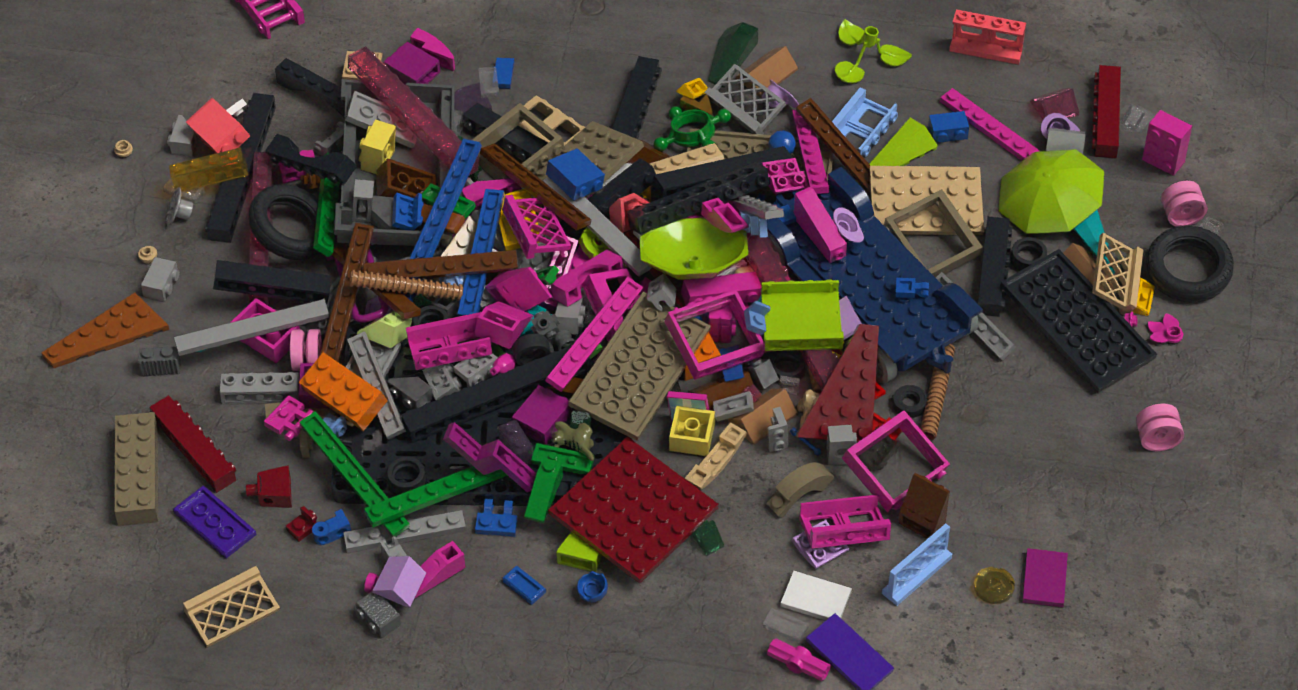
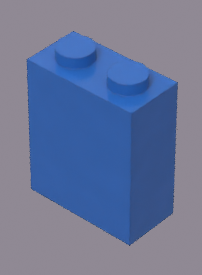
M578 148L548 160L546 175L573 201L603 188L605 174Z

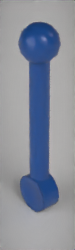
M793 427L790 430V433L793 436H796V433L798 431L796 428ZM799 438L814 451L815 455L819 456L822 453L820 448L814 447L805 438Z

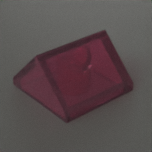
M1073 88L1060 89L1030 100L1042 119L1052 113H1060L1068 119L1079 115Z

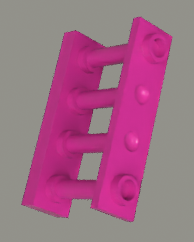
M235 0L242 5L256 23L259 32L264 34L267 39L271 38L270 28L290 19L295 20L298 25L305 23L303 9L295 0H279V3L259 12L255 7L269 0ZM281 9L288 11V13L268 22L263 18Z

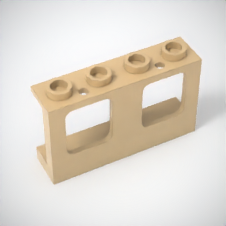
M537 95L523 105L528 110L535 106L536 110L547 116L543 122L553 130L560 125L575 136L585 128V126H581L573 118L568 117L558 108L553 107L545 99H541ZM525 120L518 125L548 143L550 142ZM572 136L568 141L564 142V146H565L570 140H572V139L574 138V136Z

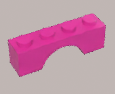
M608 249L556 279L551 284L553 299L567 307L582 298V283L589 274L624 269L623 258Z

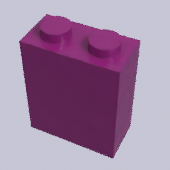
M409 42L400 46L396 52L384 61L385 74L406 86V83L428 84L441 73L440 61Z
M538 385L512 416L513 429L546 445L551 440L552 434L558 431L555 428V423H565L572 414V407L568 406L569 400L566 397L553 393L548 388Z

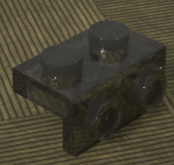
M886 436L859 455L858 458L869 471L881 470L887 465V460L897 453V448L901 442L899 440L892 441L889 436Z

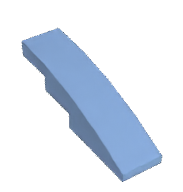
M738 209L739 215L748 224V228L742 230L751 235H759L760 238L768 237L767 219Z

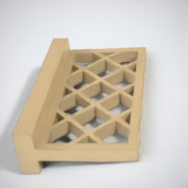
M1102 233L1099 237L1092 293L1119 307V313L1125 316V313H1130L1137 307L1143 249L1138 246L1132 249ZM1105 242L1109 243L1112 249L1109 250ZM1120 250L1127 253L1126 258L1122 256ZM1112 252L1115 253V255L1118 258V261H1115L1111 254ZM1103 255H1106L1110 264H1107L1105 262ZM1120 263H1121L1122 267L1124 268V272H1123V273H1122V271L1120 270V268H1119V266H1118V264H1120ZM1112 266L1117 275L1114 276L1109 267ZM1103 269L1108 276L1106 279L1101 272ZM1116 278L1120 279V281L1122 282V287H1120ZM1108 281H1111L1112 285L1115 288L1114 290L1110 288L1109 284L1107 283ZM1100 284L1103 285L1106 293L1099 289ZM1117 292L1121 299L1118 300L1114 293Z
M257 566L183 603L185 614L192 621L206 647L280 610L279 605L260 576ZM259 583L262 587L261 594L251 593V586ZM236 594L245 595L242 604L232 602V597ZM248 596L259 599L256 607L245 605ZM262 600L269 601L273 605L268 610L259 608ZM218 603L226 604L224 613L213 611L214 606ZM230 606L241 608L238 617L227 614ZM243 610L254 611L253 617L250 619L241 618ZM201 612L208 614L206 623L197 621L195 615ZM211 615L222 617L220 626L209 624ZM225 619L236 621L235 627L231 629L223 627ZM207 628L218 630L217 636L208 640L205 635Z

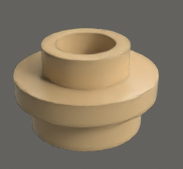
M120 140L116 143L114 151L117 156L126 157L132 153L133 148L128 141Z
M145 246L138 252L139 259L146 264L152 263L154 258L157 257V250L152 246Z

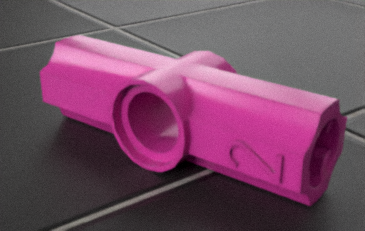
M776 638L772 640L767 651L768 656L785 663L790 671L797 674L803 672L820 681L826 679L830 670V664L812 656L811 652L805 647L796 646L795 648Z

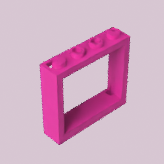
M737 290L727 293L724 291L715 297L708 296L700 302H691L682 308L676 307L673 311L668 312L664 322L694 380L762 357L765 352V344L760 334L746 329L744 316L746 307ZM730 305L750 346L698 363L678 322Z
M902 411L853 445L842 457L870 493L879 496L878 502L887 513L893 508L898 510L902 507L908 489L893 499L858 458L859 455L900 428L935 469L925 476L930 481H933L935 478L940 480L947 474L945 470L950 465L905 411Z

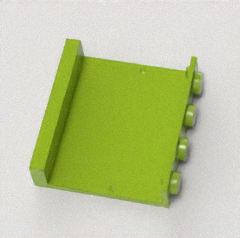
M839 280L762 282V303L770 306L771 309L764 316L766 332L764 333L765 351L843 349L844 333L841 328Z

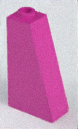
M808 187L795 193L794 215L796 216V222L829 263L845 257L847 243L814 189Z

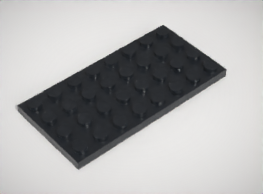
M1060 249L1003 280L1000 284V287L1097 393L1154 360L1157 356V353L1108 301L1092 293L1093 285Z

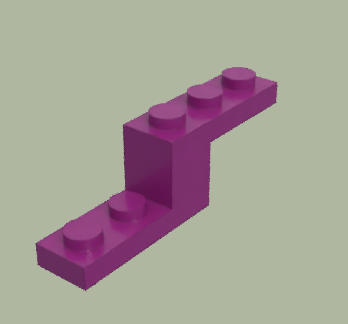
M455 422L448 425L443 440L483 475L501 469L526 492L532 491L537 473L501 441L495 440L481 446Z

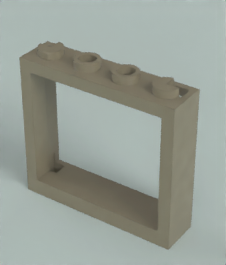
M521 103L472 139L473 141L480 142L481 148L496 143L525 120L550 141L522 163L533 174L543 166H546L548 160L560 155L565 150L563 138ZM479 151L475 160L478 166L495 180L511 179L484 158Z
M942 189L885 218L884 226L922 263L896 224L934 204L937 205L967 249L928 269L935 278L941 272L946 274L980 256L982 251V245Z

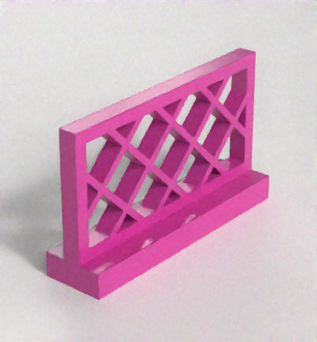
M505 195L502 211L526 259L534 258L535 253L571 249V244L553 211L545 205L543 209L536 206V204H542L536 198L515 200L513 195ZM518 206H524L527 209L524 210L522 208H519ZM533 210L535 212H538L539 214L537 216L531 213L530 211ZM543 215H544V216H547V217H549L551 220L548 221V220L542 218V216H543ZM525 217H528V218H530V219H532V220H534V221H533V222H530V221L525 220L524 218H525ZM539 222L546 226L543 228L539 225H536V223ZM550 227V228H552V229L557 230V232L554 233V232H552V231H550V230H547V229ZM534 229L540 233L537 235L530 230ZM543 234L551 237V240L542 237ZM558 240L563 242V244H557L554 241ZM539 241V242L544 243V244H546V245H545V246H538V245H537V242Z

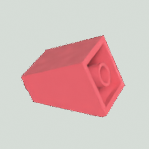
M213 98L186 121L187 125L200 140L224 161L250 137L244 127Z

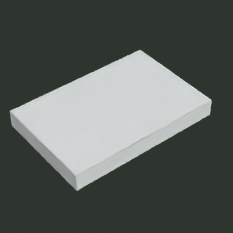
M793 571L780 607L825 621L834 613L842 618L852 588Z

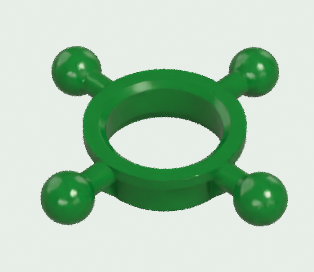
M674 106L669 110V117L672 119L669 136L667 138H656L653 146L656 150L662 152L671 143L683 147H693L701 144L704 147L715 142L710 139L715 134L714 124L718 122L727 123L731 119V113L727 109H721L716 116H712L702 110L682 111L680 107ZM692 122L706 124L702 129L694 132L677 131L681 126Z

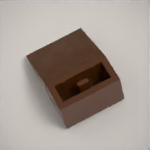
M914 473L900 510L899 524L928 539L946 523L950 491L944 486L930 481L927 477Z

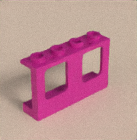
M627 268L589 274L582 283V287L595 315L601 311L613 296L606 280L618 278L620 286L627 277L633 280ZM640 294L636 297V299L633 301V303L629 306V308L626 311L632 309L638 298L641 296ZM622 316L606 335L608 343L624 321Z
M481 312L407 327V339L415 369L420 370L491 355L490 337L481 338L475 335L477 318ZM476 338L479 339V340H474V341H469V342H464V343L457 344L458 342H461V341H466V340H471V339H476ZM440 346V348H436V349H431V350H426V351H421V352H419L420 350H423V349H428V348Z
M869 495L800 503L799 519L811 548L890 540L891 522L889 519H883L878 508L879 496ZM869 514L873 521L851 523L848 516ZM830 518L834 525L812 528L810 520Z

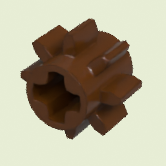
M306 172L305 175H301V182L306 184L307 189L320 188V177L315 174L311 176Z

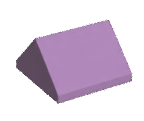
M410 556L389 557L372 593L410 608L426 576V572Z

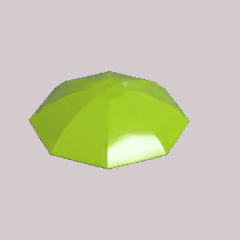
M1076 149L1033 152L1002 177L999 212L1010 219L1014 225L1026 234L1070 232L1102 206L1104 170Z
M705 218L680 219L640 236L641 261L678 280L714 278L748 256L747 233L745 230L733 233L724 232L713 226Z

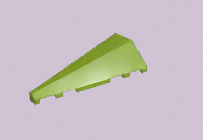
M909 118L871 161L870 166H905L910 163V160L918 156L921 158L930 150L935 151L938 145L923 124Z

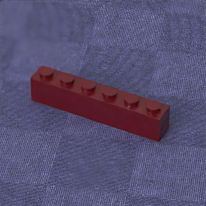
M1099 65V70L1094 75V83H1097V85H1094L1093 95L1097 96V98H1094L1093 109H1096L1093 112V122H1096V125H1093L1092 135L1095 136L1092 139V149H1095V157L1117 158L1119 148L1121 67Z
M168 395L149 407L150 412H155L157 425L216 493L236 481V468L233 463L225 460L223 452L214 447L210 437L206 438L201 427L193 423L188 412L184 413L182 411V407L177 400L174 401Z

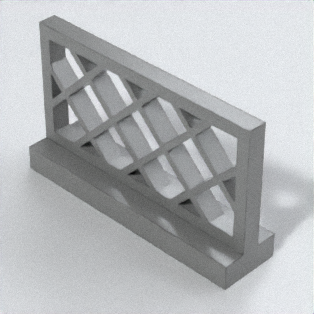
M736 64L729 69L712 89L709 87L705 91V94L708 95L712 103L720 109H727L734 120L753 134L763 135L765 127L787 105L785 101ZM735 71H738L740 79L731 80V76ZM752 82L753 89L744 90V83ZM741 83V90L732 91V84ZM728 85V92L720 93L718 91L722 86ZM764 91L766 93V98L756 99V92ZM753 93V100L744 101V94ZM741 95V102L733 103L732 96ZM777 101L780 103L776 108L769 109V102ZM766 102V110L757 111V104ZM753 104V112L744 111V105ZM766 114V119L759 123L757 115Z

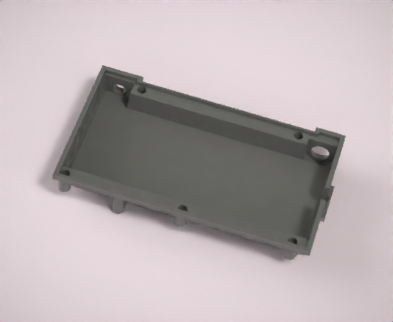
M342 79L341 100L345 101V118L352 95L356 91L422 119L415 146L410 148L395 141V151L391 159L435 174L436 186L442 187L454 160L455 85L406 83L405 88L398 89L395 86L396 82ZM344 120L343 154L347 155L357 167L346 184L342 183L341 203H336L334 235H337V243H350L355 223L374 226L371 245L415 247L424 224H421L414 231H408L399 228L397 230L378 229L371 222L352 221L355 179L374 181L373 196H377V175L361 170V162L359 161L362 150L359 146L362 138L366 137L367 129ZM444 231L437 248L439 245L448 246L453 233Z

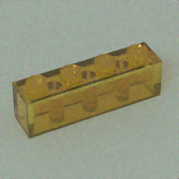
M241 147L169 165L170 176L175 190L177 187H180L181 192L248 175L247 162Z

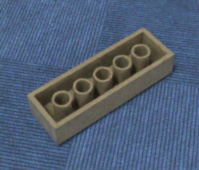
M155 412L115 416V516L118 526L158 522V425Z

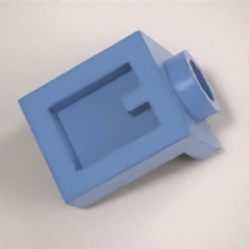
M758 301L753 302L744 311L746 329L763 335L766 332L764 316L771 310L770 306Z
M328 413L323 418V421L337 437L342 436L348 429L346 419L343 416L337 418Z

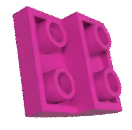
M796 158L763 162L761 164L768 170L770 182L768 186L774 194L804 190L809 187L804 171L799 170Z

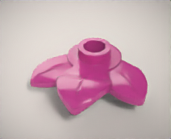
M1165 314L1163 322H1148L1149 331L1152 333L1150 339L1156 343H1178L1183 339V332L1179 327V321L1170 314Z

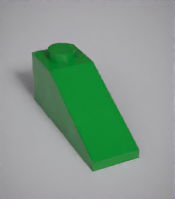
M543 457L533 484L524 516L525 519L544 523L563 478L562 462Z

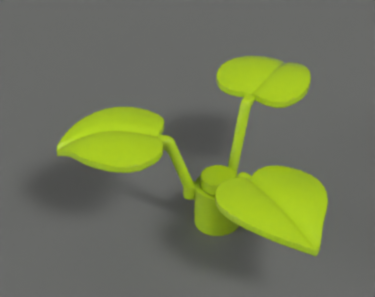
M845 19L840 25L838 32L840 41L849 46L863 43V47L855 65L848 61L839 62L835 67V74L838 79L846 83L860 82L865 72L858 65L865 48H871L875 44L877 45L878 53L881 54V61L889 66L904 64L912 57V54L893 45H883L880 48V39L877 38L879 31L877 28L868 26L864 31Z

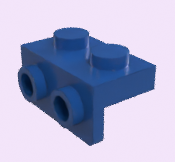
M400 193L394 195L393 227L408 231H414L417 227H420L423 220L421 216L423 208L422 194L418 193L414 198Z

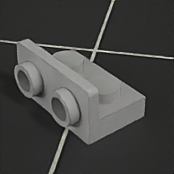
M491 354L463 360L456 364L453 369L458 376L467 382V387H470L495 376L490 373V369L498 357Z
M451 363L422 370L428 384L432 387L436 400L441 399L445 395H451L454 392L460 391L463 386L459 378L455 376L454 366Z
M781 407L773 408V417H770L772 426L767 428L769 452L788 448L787 422Z

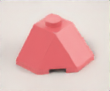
M635 193L619 198L609 207L610 222L622 233L631 229L627 211L650 202Z

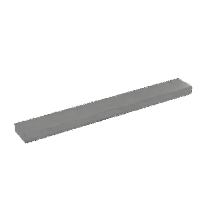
M549 177L543 180V182L591 219V225L587 227L609 249L621 256L623 262L638 277L652 268L641 261L640 250L587 198L581 197L573 201Z
M325 299L188 333L174 337L178 354L181 356L330 317Z

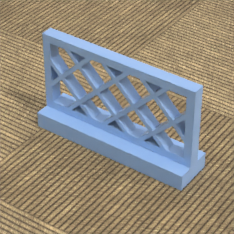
M945 523L890 571L889 584L882 589V594L893 604L898 606L952 559V553L947 550L950 526Z

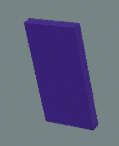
M204 485L173 508L174 514L226 559L257 535L256 531Z
M836 613L806 637L805 641L857 690L874 689L894 671V667Z

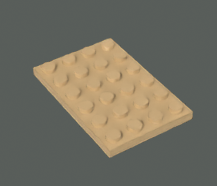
M870 166L871 204L874 216L883 225L885 218L942 189L974 235L984 234L980 167ZM936 204L896 224L902 234L957 235Z

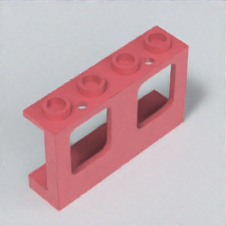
M956 9L952 23L954 27L950 52L1019 65L1025 36V22ZM961 26L982 29V33L966 32L961 29ZM996 32L1017 36V40L998 38Z

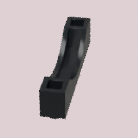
M287 58L275 68L278 84L289 90H303L320 97L336 109L345 119V101L341 100V87Z
M280 134L275 135L265 150L270 156L269 159L275 164L281 163L285 167H293L299 172L303 170L309 175L313 176L315 174L321 179L328 178L334 183L346 184L357 167L347 155L338 152L321 157L310 158L300 155L299 147L289 137Z

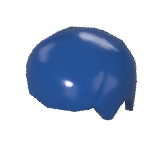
M782 130L771 135L768 146L769 149L785 146L791 154L795 150L796 141L790 132Z
M591 571L583 575L578 581L577 591L580 597L587 602L600 601L607 594L608 583L603 573L599 574Z

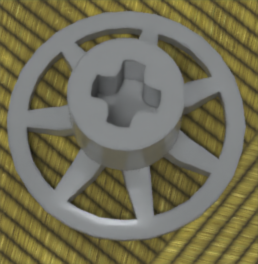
M177 187L171 197L166 215L167 226L172 224L175 217L188 220L191 215L193 202L181 199L180 187Z

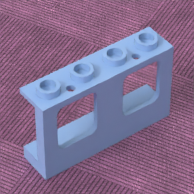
M860 87L832 122L845 137L847 134L853 133L865 139L858 152L862 157H866L871 147L878 143L880 136L887 132L891 122L894 123L898 117L897 104H894L891 109L867 99L866 90ZM866 111H872L884 117L875 129L859 122Z

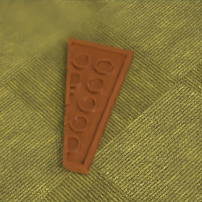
M133 293L43 351L42 357L53 368L75 362L79 357L85 355L90 357L95 355L97 351L103 349L108 351L132 343L136 338L142 336L147 338L153 336L154 332L160 330L165 332L170 329L169 325L136 293Z

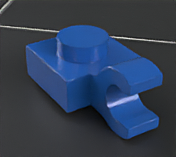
M896 278V297L915 298V294H918L920 297H928L929 283H915L916 278Z

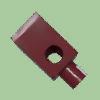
M289 465L258 472L257 484L246 485L247 496H258L259 504L262 507L292 508Z

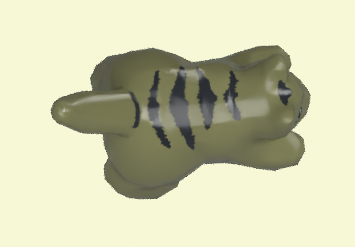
M564 422L555 423V428L558 430L552 434L555 447L567 446L574 451L582 452L590 461L594 460L592 452L589 451L594 446L592 439H590L592 429L589 425L580 423L577 429H572Z

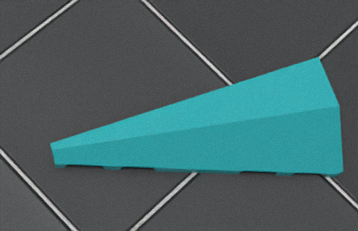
M1098 210L1073 228L1096 258L1099 237L1102 233H1105ZM1103 255L1105 262L1107 264H1110L1106 255ZM1112 266L1109 267L1113 274L1116 273Z

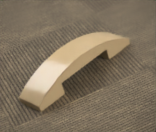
M730 422L719 436L718 443L700 465L696 464L685 479L700 490L705 488L729 463L747 432Z

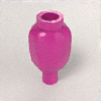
M506 353L499 356L492 364L493 367L490 369V373L496 375L514 369L516 363L514 355Z

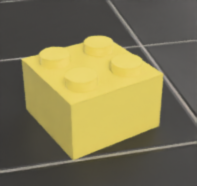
M375 120L372 126L368 127L366 137L362 138L359 146L362 149L359 156L361 170L377 175V169L387 158L391 159L395 151V125Z
M676 406L669 436V451L707 456L715 426V411Z

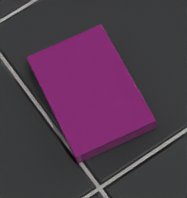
M1027 548L1022 603L1064 607L1068 553Z

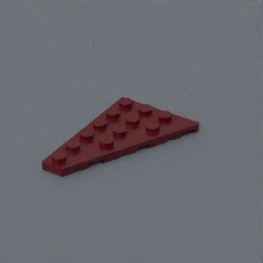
M857 325L852 338L847 343V347L836 362L831 375L826 380V384L811 406V410L806 415L801 428L796 433V437L827 440L828 426L852 425V432H856L857 442L873 432L879 326Z

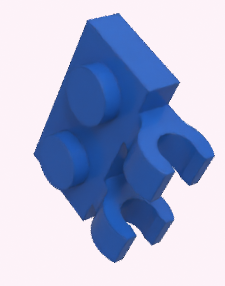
M485 499L484 513H477L475 533L515 537L518 517L513 515V501L505 500L504 514H493V499Z

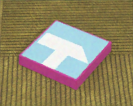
M668 391L667 400L671 421H673L676 406L709 410L706 394Z

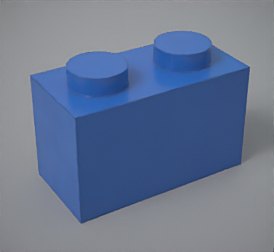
M965 111L929 115L928 129L936 143L968 139L969 124Z

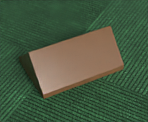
M784 46L772 49L744 71L767 88L770 85V79L778 85L796 72L798 67L787 47ZM740 73L735 76L736 80L740 79ZM752 82L744 83V86L748 89H753ZM764 91L756 92L759 97L764 93Z
M1072 243L1063 254L1093 285L1096 259L1087 248ZM1104 269L1101 270V272H1102L1103 276L1105 277V279L1108 278V276H1107V274L1105 273ZM1108 281L1107 283L1109 284L1110 288L1114 290L1115 288L1112 285L1111 281ZM1100 284L1099 289L1106 293L1103 285Z
M771 389L753 401V412L728 418V422L747 432L745 438L754 445L768 436L767 428L772 426L770 417H773V408L781 407L786 422L797 416L798 412L786 389Z

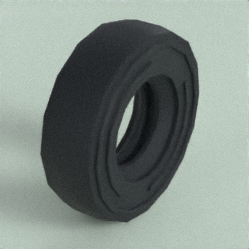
M902 386L896 390L893 396V407L898 414L905 411L910 418L920 416L925 411L927 395L918 386ZM909 396L916 398L918 402L914 406H908L903 403V399Z

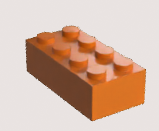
M324 352L299 381V384L307 393L340 416L345 417L346 420L352 422L362 431L366 429L388 401L380 390Z

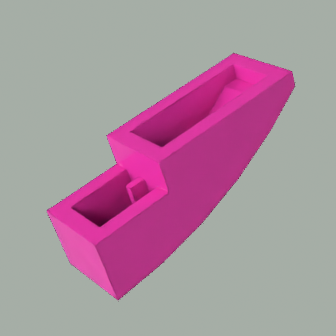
M417 28L410 36L411 44L438 59L441 67L454 71L455 61L450 50L436 37Z
M719 197L702 203V216L716 228L728 233L748 228V224L730 203L724 204Z

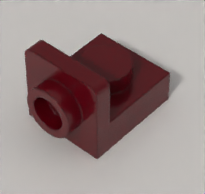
M305 506L300 508L301 515L286 525V530L299 542L312 533V527L317 523L316 514Z

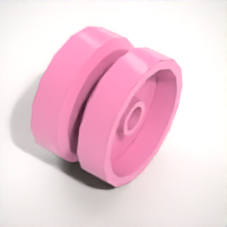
M1194 181L1174 183L1166 188L1161 195V202L1169 223L1173 226L1193 225L1207 214L1208 208L1201 189Z
M302 329L291 331L290 359L293 372H300V363H306V360L307 363H314L319 358L322 350L320 329H310L307 333V338Z
M1155 404L1141 410L1137 415L1136 424L1140 432L1141 444L1145 449L1155 452L1165 451L1181 443L1184 438V431L1176 407L1169 404Z

